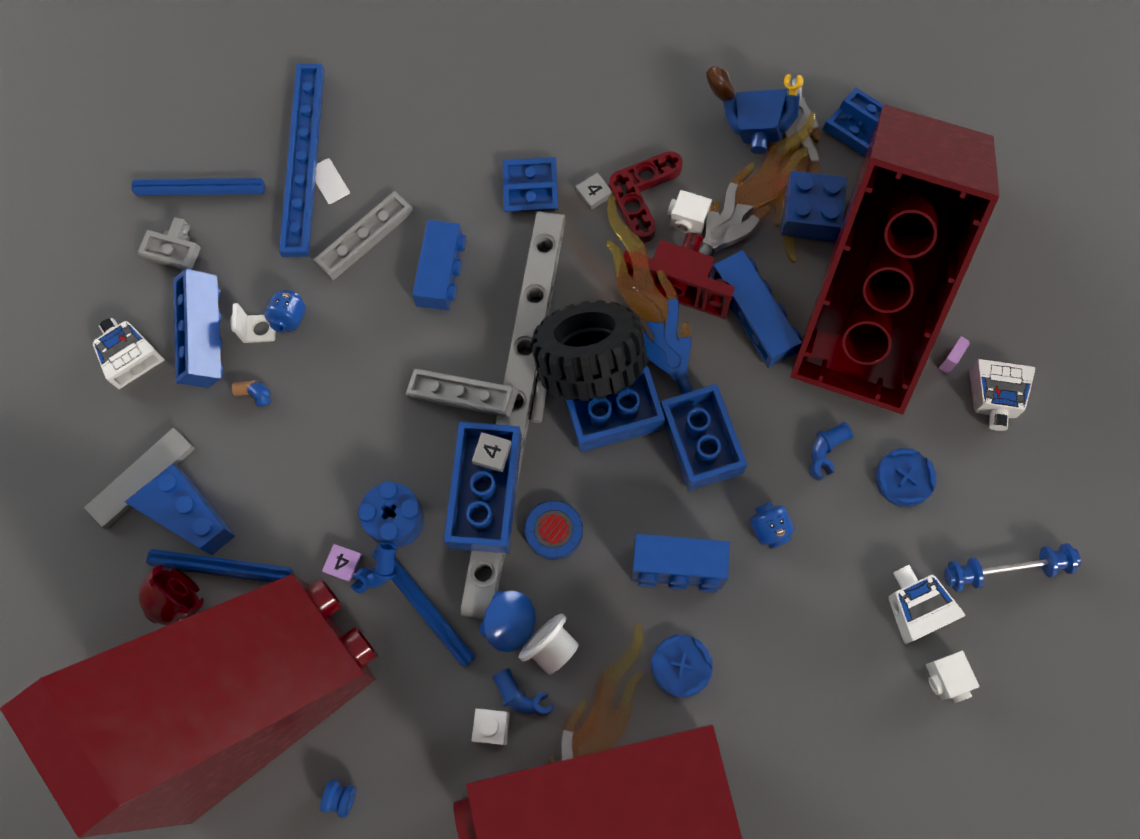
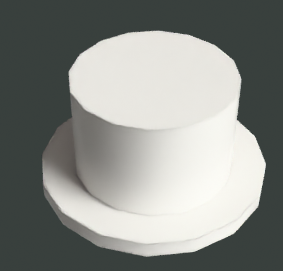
M560 613L547 621L527 641L518 656L521 661L524 662L532 658L550 675L559 670L573 656L579 644L563 628L566 622L564 614Z

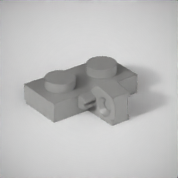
M174 217L169 231L165 230L163 234L150 230L146 231L138 250V255L143 259L182 270H192L201 247L197 243L189 241L188 233L191 226L188 225L186 220Z

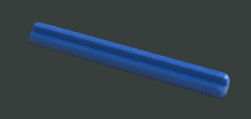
M262 178L135 179L132 181L131 188L135 195L263 194L265 192V183Z
M156 549L149 550L146 558V563L155 567L166 565L164 568H175L184 571L265 582H274L293 574V570L289 567Z
M377 549L372 553L375 560H377ZM395 558L394 568L397 570V575L391 580L462 667L468 666L475 659V655Z

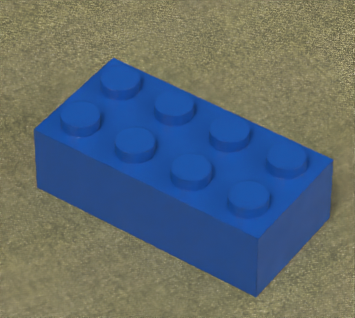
M459 422L444 542L449 549L509 554L522 443L520 426ZM481 432L511 441V448L503 472L472 463Z

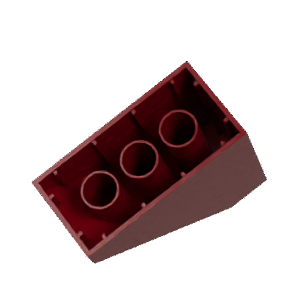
M883 105L804 332L802 344L798 350L790 375L791 378L902 415L904 414L1000 196L994 136L890 105Z
M291 574L41 677L1 706L0 710L78 838L186 825L195 822L374 682L376 678L367 667V664L378 655L364 634L356 626L346 634L341 631L331 616L343 606L323 579L319 578L309 586V584Z
M713 725L689 729L466 784L468 797L453 803L459 839H742Z

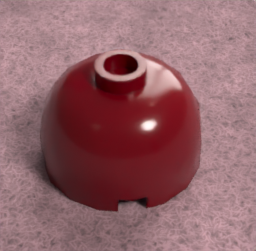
M159 565L154 567L146 576L139 589V603L145 617L153 623L170 625L196 614L204 602L203 597L199 600L195 594L200 590L196 583L178 569L173 568L169 572L162 570L166 565Z

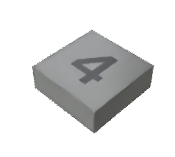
M598 173L575 186L576 192L590 210L613 197L612 190Z
M481 432L472 463L503 472L511 448V441Z

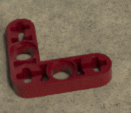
M664 152L616 171L610 177L609 188L613 192V199L631 236L637 242L646 243L651 241L655 236L656 228L655 221L640 192L675 179L680 175L683 161L682 157L676 152ZM666 162H670L671 165L675 164V168L671 169L670 166H666ZM643 170H649L653 173V177L649 180H643L638 174ZM618 181H621L622 184H626L627 194L624 196L621 186L617 185ZM636 202L640 208L635 212H629L624 207L626 203ZM641 218V223L643 227L648 228L647 233H644L642 230H639V222L637 219Z

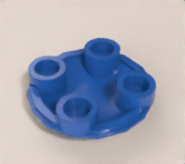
M513 590L496 592L486 609L484 620L480 625L481 635L487 638L489 644L499 651L511 652L521 648L531 637L536 622L535 609L531 600L523 593Z

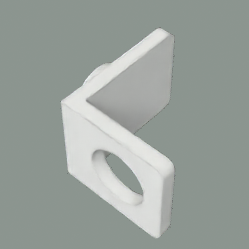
M233 303L230 325L232 331L236 333L243 343L275 341L276 331L270 325L266 334L256 335L254 333V327L257 323L267 322L264 315L247 316L238 303Z

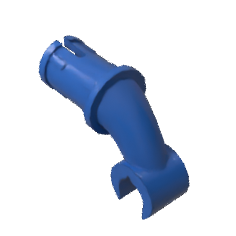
M842 422L826 432L820 431L816 434L817 439L812 449L813 463L810 466V474L814 479L821 480L824 478L820 472V467L825 469L827 475L834 473L833 463L826 459V454L832 452L833 447L853 438L852 429L846 422Z
M391 542L379 543L377 545L376 566L372 571L365 567L358 569L351 576L358 578V580L350 587L357 593H363L368 588L381 586L397 575V570L394 568L397 546Z
M510 668L504 669L492 677L504 699L503 707L508 706L517 712L537 714L541 717L551 714L554 704L548 708H542L539 705V702L547 698L549 693L541 692L534 699L526 698L525 692L520 691L514 680Z

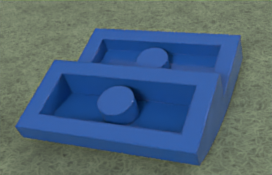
M855 88L842 101L840 108L825 122L823 130L865 157L883 104Z
M556 157L503 160L504 212L558 210Z

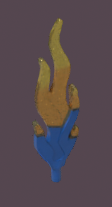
M611 194L608 197L607 205L609 223L626 246L633 265L632 278L627 272L621 249L612 240L606 242V245L613 253L618 288L624 300L648 324L654 334L653 341L642 325L647 357L655 365L668 373L673 381L677 380L682 394L691 392L693 389L687 377L692 347L690 325L688 322L682 324V332L679 339L677 333L679 300L676 291L663 270H659L657 273L659 281L666 292V297L658 290L650 273L646 247L640 238L620 220L616 211L615 197Z

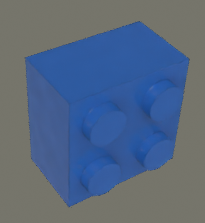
M791 171L785 186L781 236L836 242L844 220L847 177Z

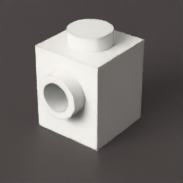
M680 190L677 200L672 198L667 214L671 215L670 226L683 233L693 232L694 234L701 235L707 221L712 199Z
M963 651L925 664L931 676L929 677V684L933 692L939 695L941 700L952 698L953 702L957 703L972 697L970 691L980 687Z

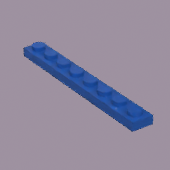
M296 64L279 253L282 257H309L325 71L322 64Z

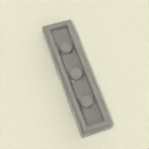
M393 191L313 259L315 264L334 281L414 212L413 207L396 191Z
M414 368L405 395L413 399L510 418L518 390L513 386Z
M173 427L84 508L102 528L107 530L131 508L124 501L171 464L177 466L195 448Z

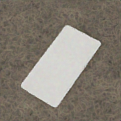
M330 158L317 164L315 182L328 204H332L350 194L349 189Z

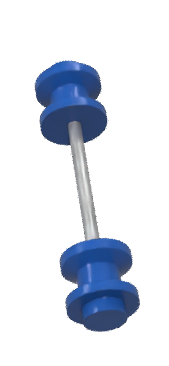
M1069 543L1060 545L1059 551H1053L1049 546L1042 547L1039 553L1040 560L982 569L977 558H969L967 565L960 566L957 561H950L948 568L944 570V577L947 585L952 586L958 592L964 589V584L969 583L976 589L982 588L984 585V575L1038 566L1042 567L1047 577H1055L1059 569H1063L1067 574H1074L1081 564V557L1077 549L1073 548Z

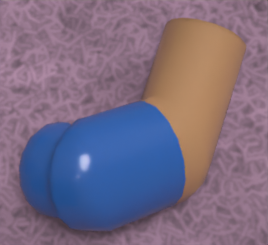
M252 380L232 383L233 396L250 395L255 398V404L259 407L270 404L269 395H271V392L261 382Z

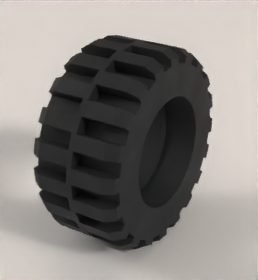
M597 300L594 303L585 301L579 305L574 306L572 304L566 306V309L561 311L558 309L552 313L551 317H545L541 321L531 338L532 353L542 386L557 397L563 396L566 400L574 401V399H580L581 401H589L590 398H606V395L611 393L615 395L621 392L622 388L631 386L635 379L640 377L647 363V353L640 318L630 308L612 301L610 303L602 300Z

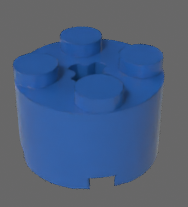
M385 481L375 486L364 496L358 509V516L363 529L378 544L381 542H391L397 547H403L412 543L423 529L424 512L422 505L409 488L399 483ZM391 512L397 514L394 519L388 517Z

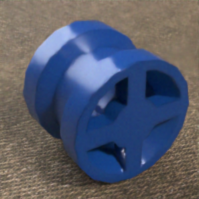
M331 779L324 790L320 811L325 813L330 811L337 812L338 817L345 819L352 808L356 796V786H341L339 781Z

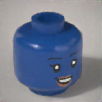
M284 290L276 292L272 295L265 309L264 317L270 327L277 332L295 331L304 317L306 306L302 297L294 291Z
M768 502L755 508L757 514L751 517L750 525L761 545H768L769 549L791 540L790 535L794 532L795 528L784 506H773L772 502Z

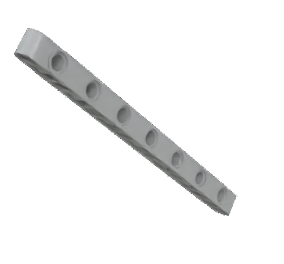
M537 211L503 383V385L513 386L518 390L515 401L523 402V406L519 409H512L510 418L497 415L496 425L520 426L522 443L517 486L538 377L533 353L521 355L519 352L524 348L532 349L531 338L541 321L548 317L565 227V215ZM544 247L551 249L548 252L539 251L541 248ZM533 297H539L542 299L538 303H532L529 301ZM471 551L461 604V616L484 619L486 609L491 603L493 595L499 589L505 553ZM483 568H489L492 570L491 578L485 582L478 581L477 573Z

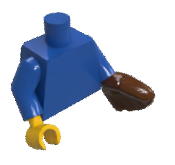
M715 66L708 69L706 73L708 83L714 95L723 101L727 122L735 134L741 135L744 143H751L752 153L764 154L767 152L768 142H779L782 140L783 133L788 131L798 118L800 94L797 93V90L802 87L804 82L801 75H797V83L794 86L790 83L791 74L785 76L784 85L789 89V93L787 89L736 92L735 97L734 88L727 71Z

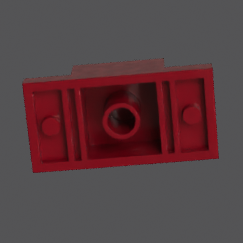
M687 233L682 247L660 240L653 259L648 258L647 255L635 251L632 253L625 250L621 260L622 285L666 300L678 298L681 305L726 319L735 287L722 279H710L715 257L698 252L703 242V238L699 234H696L692 244L694 233Z

